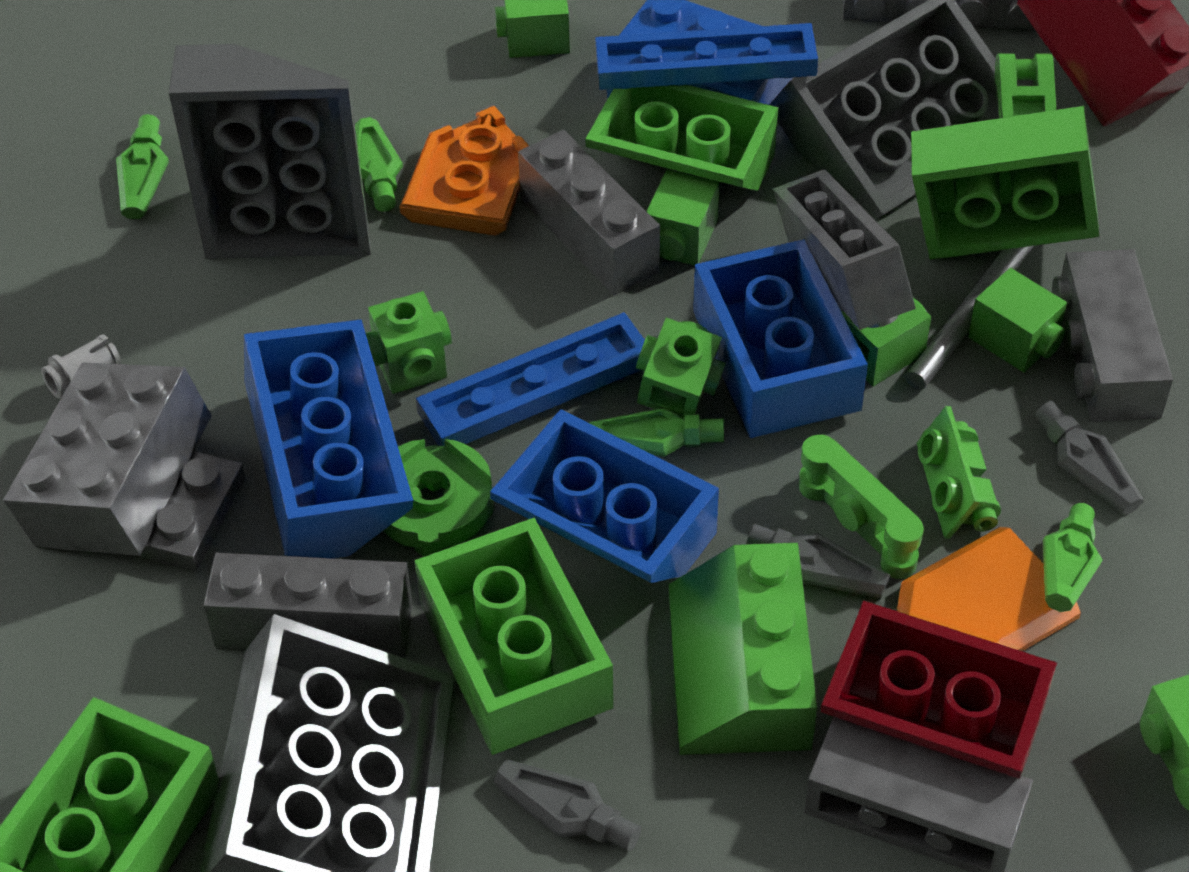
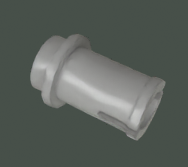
M101 334L95 337V340L63 357L57 354L49 357L48 365L41 368V374L46 386L56 398L60 399L82 362L121 364V358L115 345L111 342L104 347L109 342V338Z

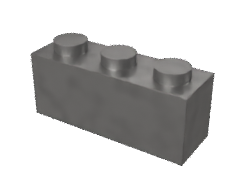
M564 129L518 151L521 200L613 296L659 272L660 225Z
M1135 249L1067 252L1061 276L1053 278L1052 293L1067 302L1063 324L1066 333L1063 344L1067 354H1074L1076 361L1074 370L1075 392L1079 399H1086L1091 422L1162 418L1173 378Z
M215 553L204 601V609L215 649L246 651L272 615L275 614L405 658L413 603L407 562Z
M833 717L808 780L804 813L971 872H1005L1033 779L1024 776L1018 779Z

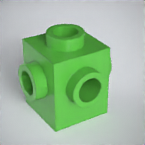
M424 291L368 307L371 331L366 333L374 365L375 367L380 365L392 394L447 378L444 346L452 344L450 328L442 311L433 312Z
M666 317L658 338L647 335L642 346L636 368L645 372L637 403L652 409L667 408L682 417L684 415H695L703 392L714 396L726 362L716 359L722 337L710 333L705 327L695 322H678Z

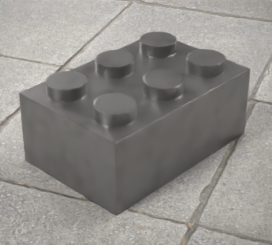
M81 363L3 499L35 547L141 555L157 524L158 513L166 506L182 475L184 466L188 463L212 416L186 368Z

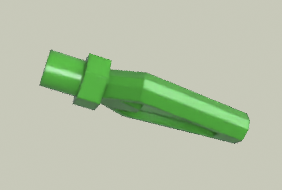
M150 114L142 115L139 118L138 127L131 136L129 148L116 158L121 214L128 219H140L145 215L169 163L168 157L160 149L162 137L158 134L160 121L157 117Z
M371 117L360 118L355 123L362 182L365 185L366 192L373 198L375 208L381 212L390 211L396 205L394 192L397 188L395 177L402 169L403 162L378 121Z
M667 408L588 422L657 456L665 457L684 445L688 448L700 447V443L724 442V418L700 419L699 414L684 415L682 417Z
M1074 504L1070 509L1068 518L1061 521L1059 531L1046 535L1043 539L1045 601L1049 608L1059 612L1070 611L1103 561L1094 546L1096 534L1093 520L1095 512L1088 504Z

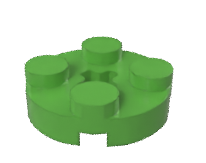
M425 439L407 442L398 447L413 498V509L383 530V532L400 544L414 547L416 552L422 556L448 549L449 546H454L468 540L485 525L495 508L494 501L490 497V491L493 488L487 462L476 450L459 441L444 439L445 446L432 445L425 447ZM426 487L433 492L441 487L445 489L443 496L435 500L422 499L420 490Z

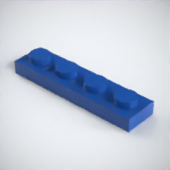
M812 23L595 37L599 90L668 85L681 86L686 84L776 78L788 79L817 76L818 55Z
M625 312L419 396L416 398L417 412L439 446H445L444 439L467 444L640 371V369L636 368V364L645 339Z

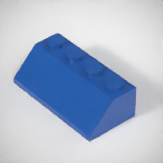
M362 319L244 334V382L285 556L330 559L350 556L413 509L412 494Z

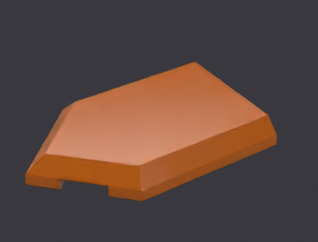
M495 106L476 113L475 120L453 129L450 125H447L429 133L400 204V213L413 223L494 236L506 230L520 191L518 151L528 147V143L521 136H516L505 124V117Z
M998 527L902 581L896 610L1020 651L1028 649L1076 621L1081 615L1077 601L1070 611L1059 612L1049 608L1045 601L1044 564L1008 527Z

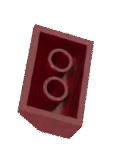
M1170 0L1017 1L1022 12L1103 127L1184 88L1189 82V26Z
M863 600L821 704L820 712L1020 779L1046 706L1057 662Z

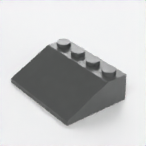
M928 0L819 63L817 76L795 77L790 80L769 105L778 107L777 122L796 150L820 170L825 169L852 197L877 218H880L916 195L912 179V131L999 119L998 94L995 83L996 59L955 0Z
M236 44L176 45L169 97L205 259L371 254L370 234L349 80Z
M273 614L245 651L200 872H428L454 675Z

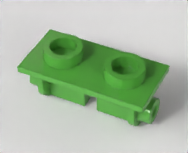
M945 406L932 424L924 430L916 443L918 457L923 464L931 491L932 505L937 512L945 539H950L962 524L973 525L977 531H989L997 526V518L1001 514V508L996 500L990 479L980 478L987 469L978 444L977 432L975 429L968 427L966 422L955 421L951 406Z

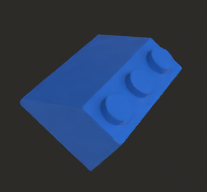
M562 409L557 412L490 491L491 500L528 519L535 518L539 525L650 583L685 575L717 533L718 487Z

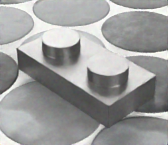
M193 451L188 463L182 470V475L166 506L158 513L157 524L140 557L197 572L246 478L243 464Z

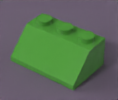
M687 84L681 86L668 85L613 89L588 133L585 143L586 147L758 191L775 156L778 107Z
M798 543L733 545L669 584L679 755L812 750L817 703Z

